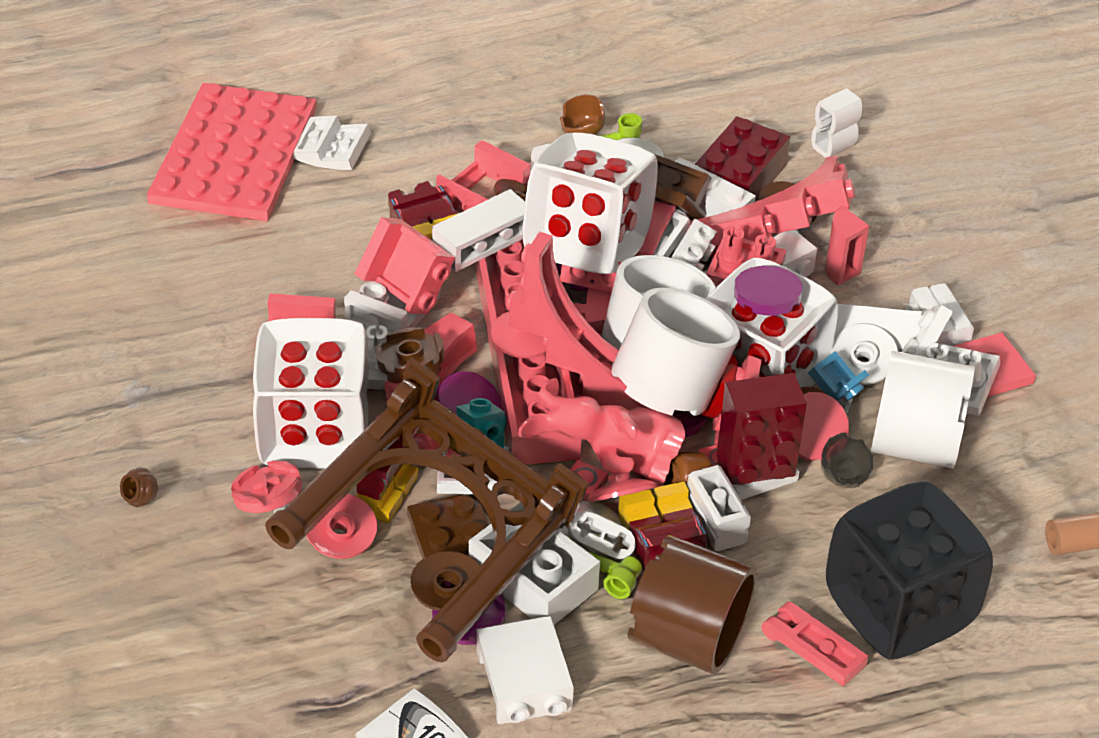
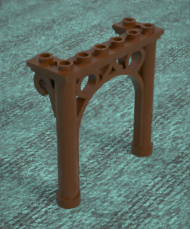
M411 357L407 361L401 383L395 388L386 405L388 408L284 510L276 511L266 521L265 527L275 543L285 549H293L365 476L376 469L388 465L415 464L426 466L443 472L459 481L477 497L485 508L493 527L494 545L489 557L416 637L417 644L424 654L434 661L445 662L456 651L457 642L559 528L562 529L564 526L566 528L570 527L589 483L583 480L578 473L569 470L561 463L555 466L550 480L547 481L538 471L529 468L515 458L510 451L501 448L487 438L481 430L473 428L459 418L453 410L444 407L434 400L441 378L429 367L422 365ZM419 433L426 434L436 440L440 448L436 450L419 449L412 436ZM400 436L403 437L402 444L404 448L387 450ZM449 448L460 455L457 456L452 453L450 458L446 457ZM485 474L497 482L493 485L492 490L488 488L490 480ZM509 494L520 501L525 509L519 512L503 509L500 507L497 496ZM506 525H522L513 534V536L507 542H505Z

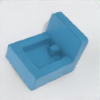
M836 351L808 372L820 389L836 401L843 396L849 401L864 389L861 382L869 376L866 370L856 376Z

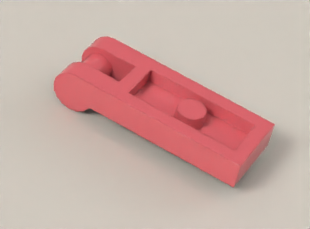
M786 602L778 609L776 617H769L761 625L762 631L767 638L772 641L779 640L843 687L867 665V654L792 602Z

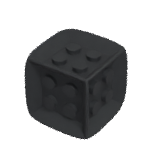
M920 481L898 487L859 504L839 519L830 542L826 565V582L837 606L868 644L886 659H898L919 652L957 634L976 619L983 607L990 583L993 555L986 539L962 510L937 486L928 481Z

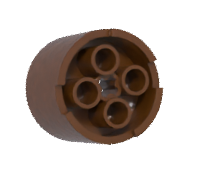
M668 535L662 540L661 547L665 549L661 556L658 555L655 560H649L641 577L630 610V614H633L636 620L635 628L630 627L627 637L629 641L715 675L728 660L739 638L754 595L757 570L755 567Z

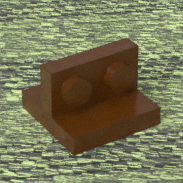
M654 154L658 165L654 200L676 206V209L684 212L691 221L705 218L706 212L699 205L712 177L704 172Z

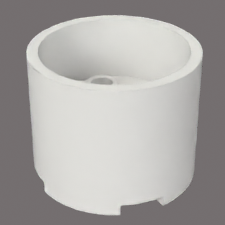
M641 255L626 259L617 269L601 337L619 350L641 298L648 290L654 288H673L707 299L715 289L712 280L698 268L669 257Z
M654 288L648 290L641 298L614 360L612 375L619 377L627 386L626 394L646 407L668 415H672L674 410L690 411L692 415L697 416L707 409L739 341V328L726 312L702 297L673 288Z
M892 350L871 452L954 469L962 439L975 367Z

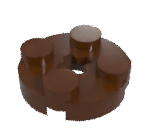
M407 327L389 333L387 341L382 346H380L379 342L375 348L379 370L387 375L389 382L401 383L407 361L412 357L422 365L429 367L436 375L439 374L441 363L445 358L443 340L440 335L434 331V336L425 334L424 328Z

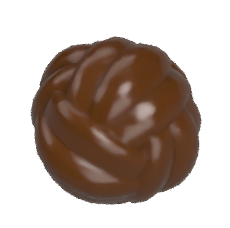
M139 467L130 470L123 476L120 482L121 496L133 507L148 505L158 492L157 479L147 468Z

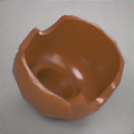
M589 94L575 96L563 104V116L560 117L565 134L587 133L597 135L605 125L606 117L602 101L597 96Z

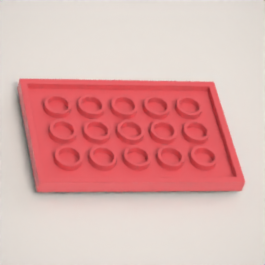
M202 83L147 193L148 203L268 221L295 160L293 159V152L308 120L314 116L317 109L316 99L251 90L243 87L223 86L215 83Z

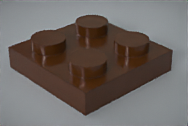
M462 494L407 506V515L422 559L431 554L444 551L459 552L469 556V540L489 526L480 501L474 494Z

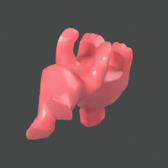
M556 378L543 384L538 397L541 406L551 412L539 413L527 418L519 427L518 436L530 439L540 433L554 431L573 439L587 440L601 462L603 469L613 474H625L632 470L647 480L656 482L657 487L662 486L669 472L671 460L677 456L685 437V430L681 420L649 407H636L628 411L622 406H599L595 399L587 396L576 398L559 397V383Z

